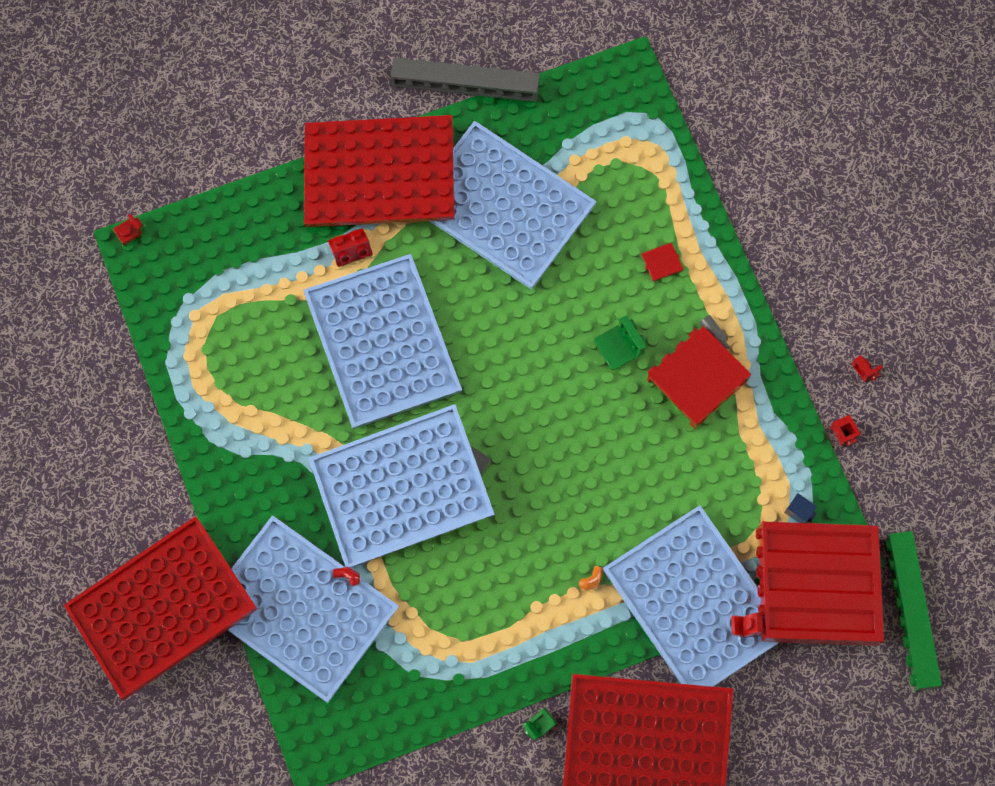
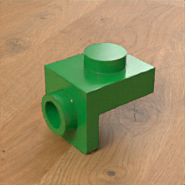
M545 707L529 721L525 722L523 727L529 738L537 740L558 724V722Z

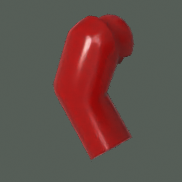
M351 567L332 569L334 579L345 577L352 586L360 583L359 573Z

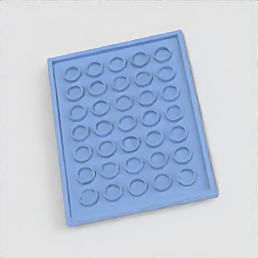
M474 121L453 148L455 220L430 222L532 290L594 208L597 201Z
M411 254L303 290L353 429L462 392Z
M455 404L309 458L346 567L352 568L495 515Z
M700 505L603 568V571L681 684L715 686L778 644L775 642H762V636H759V634L748 638L732 634L731 616H746L758 613V606L761 604L760 597L757 595L758 587Z
M272 515L231 568L258 609L227 631L326 703H329L395 614L399 605L361 578H359L360 583L356 586L350 585V581L345 577L334 579L332 569L344 566Z

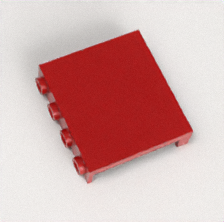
M704 326L699 330L697 328L689 334L690 338L686 342L682 340L675 347L676 351L672 354H666L658 367L654 365L648 371L649 375L647 377V382L652 381L690 420L689 424L694 429L739 390L751 377V373Z

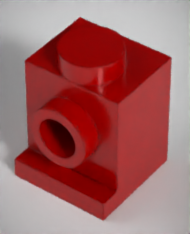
M850 414L834 421L830 426L841 446L846 444L847 447L856 444L858 442L857 439L861 435ZM843 431L848 432L849 435L845 437Z

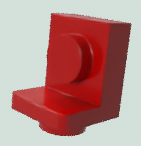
M132 214L128 215V220L113 228L123 246L143 235L141 230L143 227L138 217L134 218Z
M861 355L852 362V366L864 382L869 379L874 381L881 375L882 365L872 370L869 361Z
M756 612L746 616H731L732 634L734 636L748 638L763 633L762 613Z

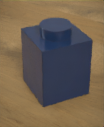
M797 493L784 513L798 523H806L807 521L811 523L817 515L814 512L817 506Z

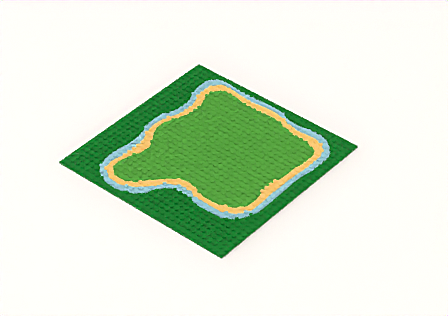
M647 37L629 41L540 73L537 102L474 96L417 116L452 115L453 148L472 123L476 121L597 201L594 208L532 290L430 221L305 227L304 157L134 216V218L138 217L143 225L141 228L143 235L123 246L113 228L126 220L94 231V236L195 514L230 568L238 561L272 515L346 567L309 461L310 457L455 404L470 445L491 459V465L482 476V480L495 513L494 516L352 567V569L359 573L362 580L399 605V608L329 703H326L242 641L294 786L329 785L571 690L572 674L605 677L659 656L660 653L604 571L599 586L588 591L581 589L579 581L582 578L586 579L592 576L595 566L604 568L699 505L757 587L760 585V578L757 577L759 558L756 557V549L759 547V539H756V528L763 521L798 523L784 513L797 493L817 506L814 511L817 515L811 523L867 525ZM363 228L370 242L373 255L337 267L327 240ZM672 242L676 253L679 254V260L684 270L653 282L648 270L645 269L646 265L641 253ZM411 254L462 392L353 429L303 290ZM627 315L629 320L632 319L635 322L638 334L643 335L647 342L645 354L616 370H611L594 344V339L619 325L620 318ZM711 315L728 338L727 343L730 348L727 350L751 373V377L739 390L694 429L689 424L690 420L652 381L647 382V377L649 375L648 371L654 365L658 367L666 354H672L676 351L675 347L682 340L686 342L690 338L689 334L697 328L699 330L702 327L700 321ZM880 553V569H881V568H883V567L885 566V562H884V560H883V558H882V556H881V553Z

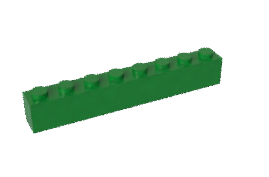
M913 531L892 533L884 540V548L886 552H889L890 556L888 568L889 571L893 572L891 585L892 589L896 590L895 606L896 609L900 610L901 615L898 617L899 627L903 628L904 631L902 644L904 648H907L908 653L906 655V665L911 669L912 675H909L910 685L914 687L915 692L938 689L942 686Z

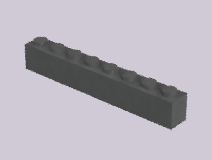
M394 58L390 76L391 85L394 87L537 102L540 85V73L533 71L523 72L514 69L504 70L496 67L485 68L477 65L466 66L459 63L448 64L440 61L429 62L422 59L410 60L407 58Z

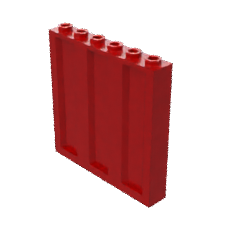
M763 521L756 528V539H759V547L756 549V557L759 558L757 577L760 578L757 595L761 600V604L758 606V613H762L763 633L759 634V636H762V642L879 646L884 642L878 526Z

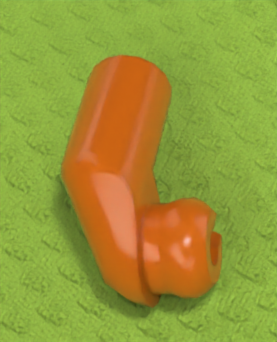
M595 566L592 576L586 579L582 578L579 581V587L586 591L598 587L603 574V568Z

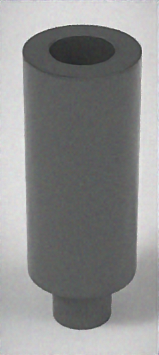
M711 315L700 321V325L704 326L726 349L730 348L727 343L728 338Z

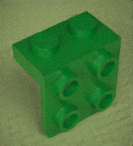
M627 315L620 318L619 325L594 339V344L611 370H616L645 354L647 342L643 335L638 334L635 322L632 319L629 320Z

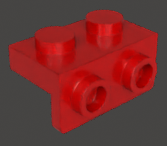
M363 228L327 240L337 267L373 255L370 242Z

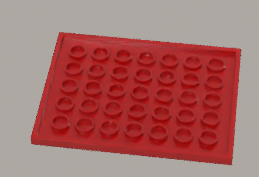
M452 115L305 123V227L455 220Z
M197 516L63 605L123 701L258 609Z
M572 674L563 786H726L733 688Z

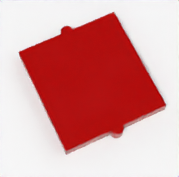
M672 242L641 253L646 265L645 269L648 270L653 282L684 270L679 260V254L676 253Z

